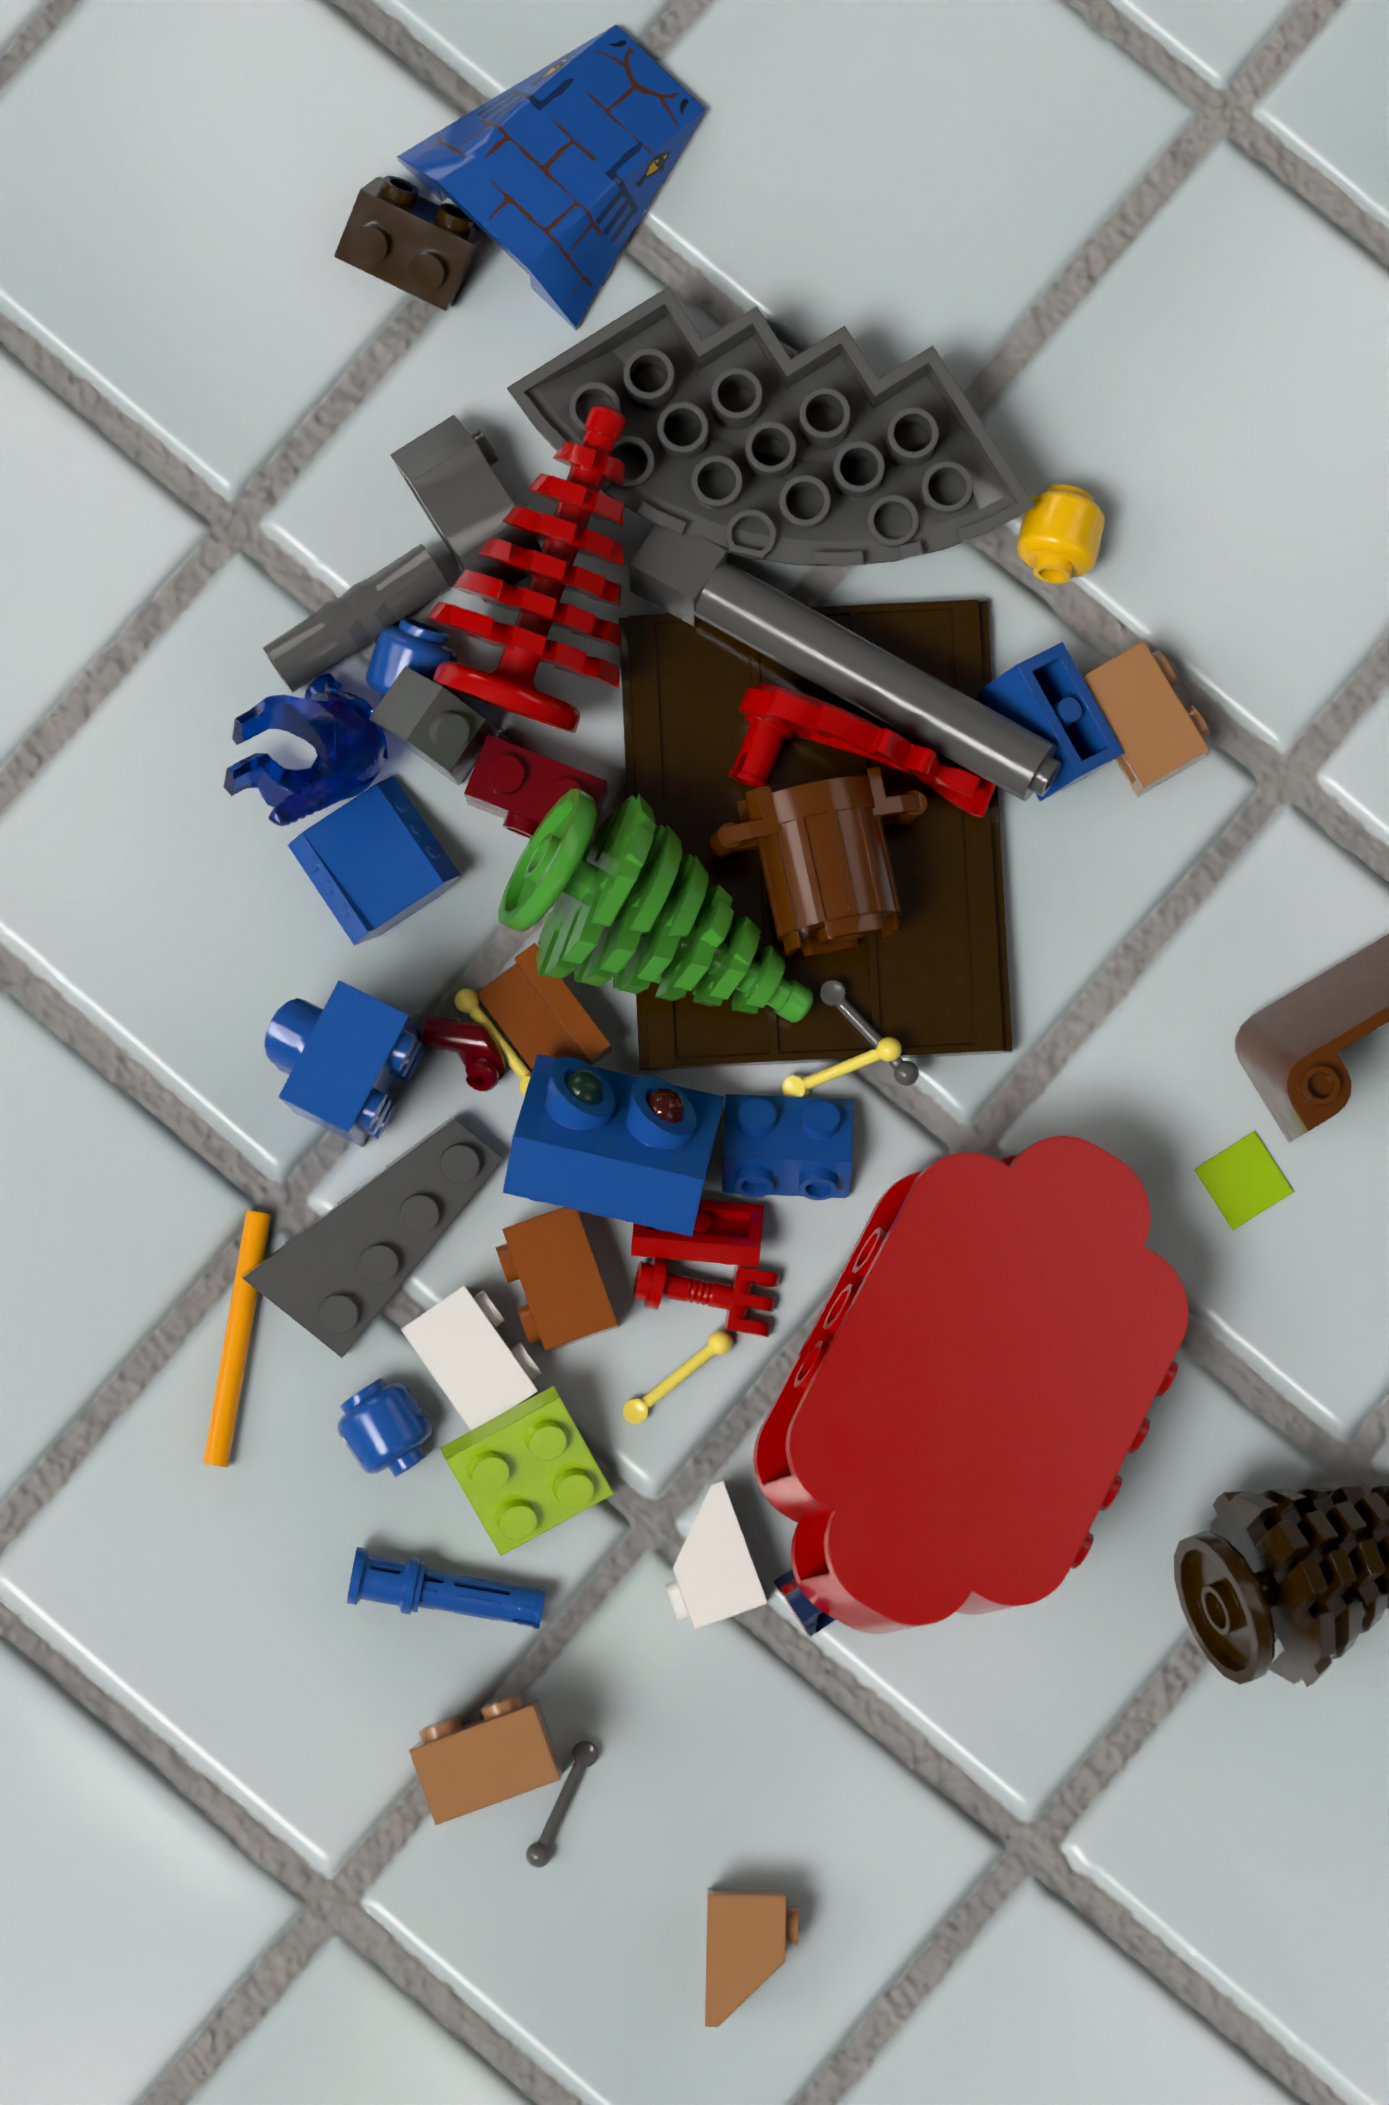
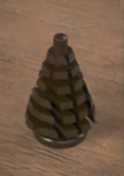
M1389 1485L1374 1487L1369 1495H1365L1361 1486L1341 1487L1334 1491L1329 1488H1307L1299 1492L1290 1489H1272L1260 1494L1251 1490L1246 1492H1224L1217 1497L1213 1504L1217 1516L1211 1522V1532L1203 1531L1179 1541L1174 1554V1580L1180 1605L1197 1643L1207 1659L1224 1677L1238 1684H1243L1264 1676L1270 1670L1293 1684L1303 1680L1306 1687H1308L1328 1670L1333 1663V1659L1343 1656L1355 1644L1359 1634L1369 1631L1381 1619L1385 1609L1389 1608ZM1279 1639L1284 1651L1273 1661L1275 1657V1642Z

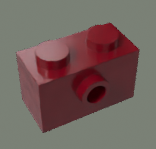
M487 735L464 795L468 805L504 818L502 826L505 829L531 839L552 807L572 788L580 789L594 799L597 822L608 794L607 781Z

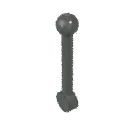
M835 980L824 983L820 990L822 1002L830 1007L836 1006L874 1048H877L879 1041L883 1038L845 998V988L843 985ZM901 1057L893 1062H888L894 1069V1078L899 1084L909 1086L917 1081L919 1069L913 1062L903 1061Z
M581 1741L573 1748L572 1756L575 1762L538 1842L532 1843L527 1848L526 1859L533 1867L540 1868L549 1863L551 1859L550 1844L586 1767L593 1765L597 1761L598 1749L589 1741Z

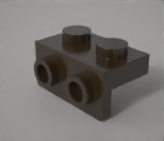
M395 176L376 177L360 189L334 257L447 311L454 304L475 250L484 243L487 234L458 206L449 203H443L439 206L419 196V189L404 179Z

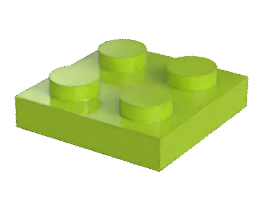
M554 1386L440 1448L448 1466L500 1556L613 1495L606 1478Z

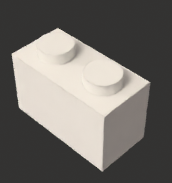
M463 1285L403 1327L401 1331L472 1431L539 1394L540 1391L533 1380L540 1376L542 1372L521 1342L510 1349L496 1330V1327L505 1322V1319L484 1289L473 1297L468 1288Z

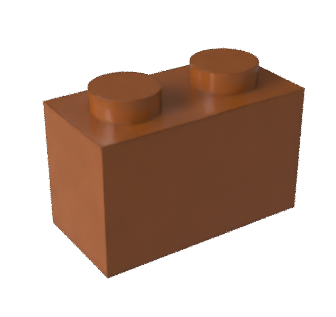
M563 1207L502 1229L507 1243L495 1248L507 1282L511 1283L520 1279L528 1304L517 1307V1311L529 1344L541 1340L543 1348L547 1353L619 1327L578 1210Z

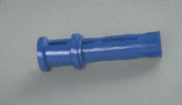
M357 1547L347 1604L357 1605L362 1599L399 1606L401 1613L410 1615L411 1612H418V1608L422 1607L484 1619L511 1622L536 1629L540 1627L546 1588L522 1586L498 1580L443 1572L426 1568L427 1562L420 1561L421 1558L411 1556L407 1562L370 1556L367 1548Z

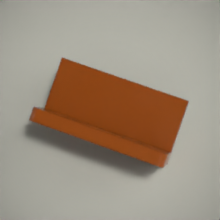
M533 943L514 957L515 965L479 990V1000L531 1070H533L537 1054L554 1058L565 1056L578 1058L593 1066L612 1052L611 1044L564 981L560 978L538 975L536 955L539 948L536 943Z

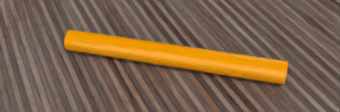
M246 1210L203 1460L204 1464L222 1467L229 1466L258 1291L242 1279L241 1275L257 1263L264 1261L271 1214Z

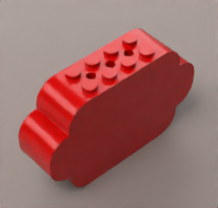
M1055 1136L1040 1140L1024 1149L1020 1154L1001 1160L985 1154L972 1152L946 1156L928 1166L924 1171L910 1174L898 1180L880 1197L758 1432L754 1445V1471L760 1489L774 1508L798 1523L791 1544L792 1569L801 1591L816 1608L852 1629L870 1634L890 1633L934 1624L948 1618L955 1612L971 1615L984 1614L1035 1603L1054 1592L1063 1582L1070 1568L1076 1569L1084 1561L1094 1540V1535L1089 1532L1098 1511H1105L1111 1505L1121 1487L1122 1477L1117 1475L1125 1456L1127 1453H1134L1145 1439L1150 1427V1420L1145 1418L1155 1396L1161 1397L1170 1387L1176 1376L1178 1364L1173 1359L1185 1336L1189 1316L1188 1300L1179 1276L1162 1257L1144 1247L1150 1230V1205L1141 1181L1124 1162L1084 1139L1072 1136Z

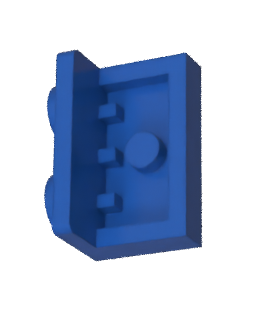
M726 1094L722 1191L730 1194H741L750 1198H759L766 1195L801 1196L811 1200L847 1198L850 1193L852 1168L853 1099Z

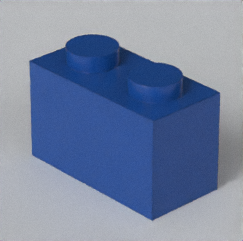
M1063 642L1015 665L979 690L987 707L1057 746L1053 758L1061 762V766L1048 791L1043 796L1036 793L1039 801L1083 780L1124 754L1123 749Z

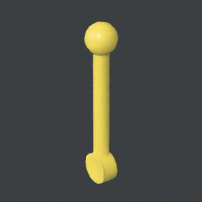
M461 989L454 998L456 1008L460 1012L469 1013L476 1024H480L487 1029L503 1054L505 1061L520 1078L519 1088L525 1096L532 1072L529 1071L478 1006L479 997L477 993L472 989Z
M885 1037L879 1041L877 1048L806 1077L803 1075L789 1076L782 1084L783 1094L787 1097H807L811 1088L881 1059L886 1062H893L900 1057L902 1052L901 1044L893 1037Z
M724 1330L712 1332L708 1338V1345L641 1399L634 1398L627 1401L623 1408L625 1419L633 1424L645 1421L650 1407L714 1355H725L733 1346L731 1335Z

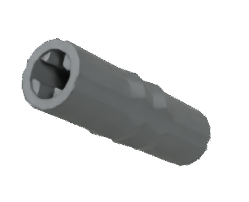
M420 544L368 579L354 584L342 596L327 602L315 614L264 646L263 650L288 689L293 693L343 659L360 652L371 641L378 638L382 629L388 626H396L400 623L401 618L409 617L450 590V586L429 552Z

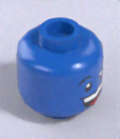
M380 1378L340 1405L344 1415L338 1422L337 1431L360 1467L366 1473L374 1474L389 1468L394 1477H397L427 1457L421 1445L430 1438L433 1432V1425L415 1396L404 1383L397 1382L387 1385L384 1379Z

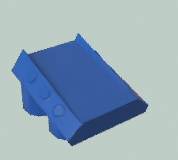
M394 776L373 785L303 831L288 844V847L354 946L386 933L439 898L461 876Z

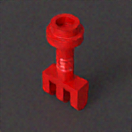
M653 1258L651 1263L639 1262L633 1288V1299L643 1300L645 1308L656 1310L659 1308L662 1298L682 1302L689 1301L690 1303L695 1302L696 1304L701 1303L702 1305L707 1304L709 1307L725 1309L727 1312L723 1329L769 1337L770 1324L761 1320H746L748 1308L773 1312L775 1299L752 1295V1284L756 1283L768 1288L778 1287L780 1274L735 1266L732 1285L714 1281L710 1282L709 1280L704 1282L703 1279L698 1281L697 1278L692 1279L688 1276L667 1273V1259Z

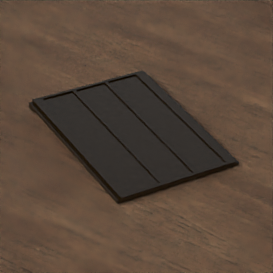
M977 599L810 607L987 706L979 692L981 688L992 682L987 601H978ZM672 614L637 615L619 618V626H621L620 658L627 798L633 795L637 799L638 794H640L653 809L656 827L662 824L666 828L668 825L681 840L683 852L681 859L689 854L694 858L695 856L698 857L709 874L707 889L720 885L733 898L731 908L734 910L732 926L736 918L747 916L761 930L755 956L758 952L762 955L764 947L772 945L785 960L786 965L782 977L789 981H797L811 989L813 993V1004L810 1011L801 1021L793 1023L774 1013V1009L768 1005H765L764 1008L759 1007L757 1014L732 1011L731 1003L735 990L728 1000L723 999L721 1006H707L693 1002V989L692 991L687 990L685 997L675 1001L655 997L659 984L650 982L648 989L636 994L640 1071L845 1061L875 1049L836 1006H827L820 999L821 987L824 983L831 980L838 981L845 988V998L882 1038L893 1037L899 1041L902 1048L901 1058L1012 1053L998 786H995L984 817L977 818L959 809L934 792L914 773L901 771L877 761L800 737L785 738L768 781L772 793L825 779L868 776L867 768L880 767L883 771L888 797L905 795L910 791H919L927 799L925 812L910 824L900 825L894 823L883 826L902 915L899 916L900 933L885 939L881 929L869 931L868 935L857 939L859 947L813 956H804L803 949L800 948L794 951L793 955L786 956L783 941L780 942L777 938L759 850L731 852L725 857H717L708 848L709 838L723 824L741 823L737 801L745 800V793L755 789L728 776L749 727V724L744 720L745 716L738 712L747 688L760 683H769L791 689L840 707L871 721L881 728L892 730L913 745L928 747L700 619L694 627ZM935 752L939 763L966 769Z

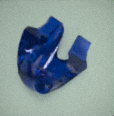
M324 674L311 683L305 692L304 699L289 695H274L264 698L252 709L235 718L232 734L233 741L236 745H239L268 729L287 731L306 740L315 748L317 758L311 768L299 770L283 768L268 753H255L227 768L223 787L231 796L247 788H258L267 805L274 807L269 815V821L280 827L288 826L291 822L295 823L298 819H304L306 815H312L314 812L321 811L339 801L357 796L366 790L378 776L385 761L388 759V744L385 731L369 720L375 709L367 700L350 692H341V683L332 674Z

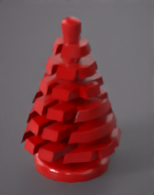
M606 405L593 406L588 413L583 427L586 431L581 445L565 441L553 456V459L571 467L567 479L564 480L540 473L527 489L535 495L556 503L557 507L554 516L515 505L502 521L514 526L516 530L545 540L541 552L524 549L511 542L491 537L477 554L482 558L499 562L498 565L523 575L532 576L528 588L512 586L504 583L503 580L470 570H464L452 586L466 594L480 596L483 598V601L501 608L519 612L515 624L500 623L494 621L492 617L439 601L426 617L449 629L466 632L467 636L504 648L497 668L487 673L457 662L445 661L436 668L432 681L490 705L571 733H576L580 722L579 710L565 701L536 690L534 677L540 662L554 665L557 669L592 681L619 688L620 667L601 658L586 655L587 652L569 645L548 640L547 636L551 626L565 628L572 631L571 633L597 642L620 647L621 626L612 621L599 619L595 614L573 605L560 603L564 590L581 593L589 596L588 598L603 603L621 606L622 585L608 581L606 577L584 568L573 566L577 553L592 556L618 566H622L623 563L622 544L586 529L590 516L623 525L624 503L599 492L604 479L624 484L625 463L611 456L615 442L620 440L626 424V419L620 411Z

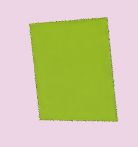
M1255 1131L1194 1169L1232 1230H1235L1293 1193L1292 1188Z

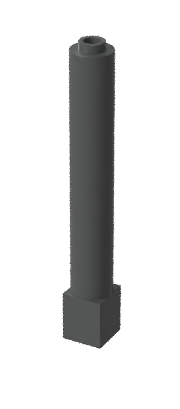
M655 525L629 562L631 592L694 627L699 619L1017 798L1026 801L1034 792L1043 796L1056 778L1061 762L1053 758L1057 747L1054 743L728 562L726 549L701 535L680 536Z

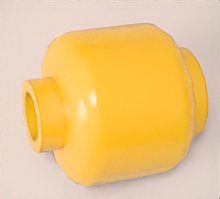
M1053 485L1048 487L1045 492L1034 495L1031 500L1035 508L1023 514L1018 535L1017 554L1025 565L1033 569V574L1038 579L1047 583L1064 584L1069 582L1070 578L1089 573L1097 563L1105 528L1104 513L1094 503V498L1085 490L1070 485Z

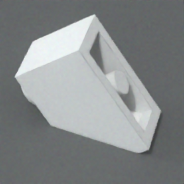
M724 1481L710 1486L672 1568L677 1581L665 1585L677 1620L681 1621L690 1617L694 1630L768 1603Z

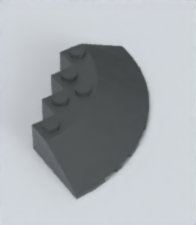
M668 286L507 387L508 392L535 429L556 451L560 449L565 441L581 445L586 431L583 427L588 413L593 406L606 405L620 411L626 419V424L620 440L615 442L611 456L625 463L624 484L604 479L600 490L607 496L624 503L626 508L659 527L680 536L701 535L726 549L728 553L745 558L798 566L847 567L895 562L945 550L982 536L1035 508L1033 501L933 345L878 379L845 326L790 359L757 306L705 339H702Z

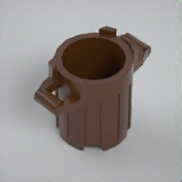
M880 767L867 768L868 776L825 779L773 793L771 792L770 785L758 787L746 792L745 800L737 801L741 823L723 824L709 838L708 848L717 857H725L731 852L751 849L759 850L778 941H783L786 956L793 955L794 951L800 948L803 949L804 956H813L859 947L857 939L868 935L869 931L881 929L885 939L901 931L899 916L902 915L883 826L894 823L907 825L923 814L927 808V799L923 793L910 791L905 795L888 797L883 771Z

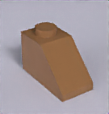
M708 1889L705 2027H719L785 1962V1946H798L799 1907L786 1906L785 1890Z

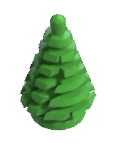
M572 788L548 812L519 858L504 890L498 910L499 923L513 930L526 931L538 923L556 902L553 911L546 919L538 944H540L536 955L538 975L563 979L574 971L575 982L598 987L610 981L613 977V989L619 988L618 990L633 994H638L648 989L650 982H655L659 984L655 997L675 1001L685 997L687 990L692 991L693 989V1002L707 1006H721L723 999L728 1000L735 990L731 1003L732 1011L757 1014L759 1007L764 1008L765 1005H768L774 1009V1013L793 1023L801 1021L808 1014L813 1004L811 989L795 980L789 981L782 977L786 965L785 960L772 945L765 946L762 955L758 952L755 956L761 930L747 916L736 918L734 925H731L734 910L731 908L733 898L720 885L707 889L709 874L698 857L695 856L694 858L689 854L681 859L683 854L681 840L668 825L666 828L662 824L656 827L653 809L640 794H638L637 799L631 795L619 805L617 813L613 811L597 830L590 851L587 845L592 836L597 818L596 803L590 795L580 789Z

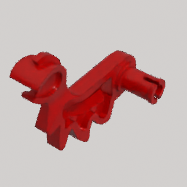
M760 683L748 687L738 710L740 714L745 716L744 720L749 724V727L728 776L754 788L769 785L768 781L785 738L792 739L793 736L871 759L901 771L914 773L934 792L959 809L977 818L984 817L996 786L968 769L939 763L938 757L933 750L913 745L892 730L881 728L871 721L840 707L791 689L769 683Z

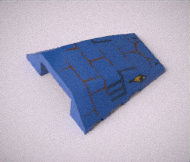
M616 24L398 155L397 160L441 202L448 197L529 274L531 288L574 330H577L587 313V308L599 287L605 283L616 264L618 255L632 232L637 229L647 212L649 203L661 183L665 182L706 113V109Z

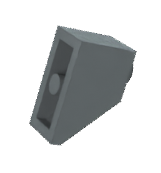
M404 666L369 717V720L459 786L477 761L487 735L494 736L495 734L486 719L443 686Z

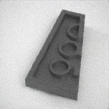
M451 1117L387 1165L386 1169L359 1189H355L338 1202L337 1206L309 1227L302 1229L286 1241L285 1245L261 1263H257L241 1275V1277L343 1358L503 1158L456 1119Z

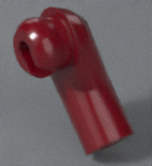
M428 1016L426 1018L422 1035L423 1047L457 1052L466 1068L465 1071L468 1075L466 1077L467 1084L477 1091L492 1090L504 1076L505 1058L487 1029L476 1023Z

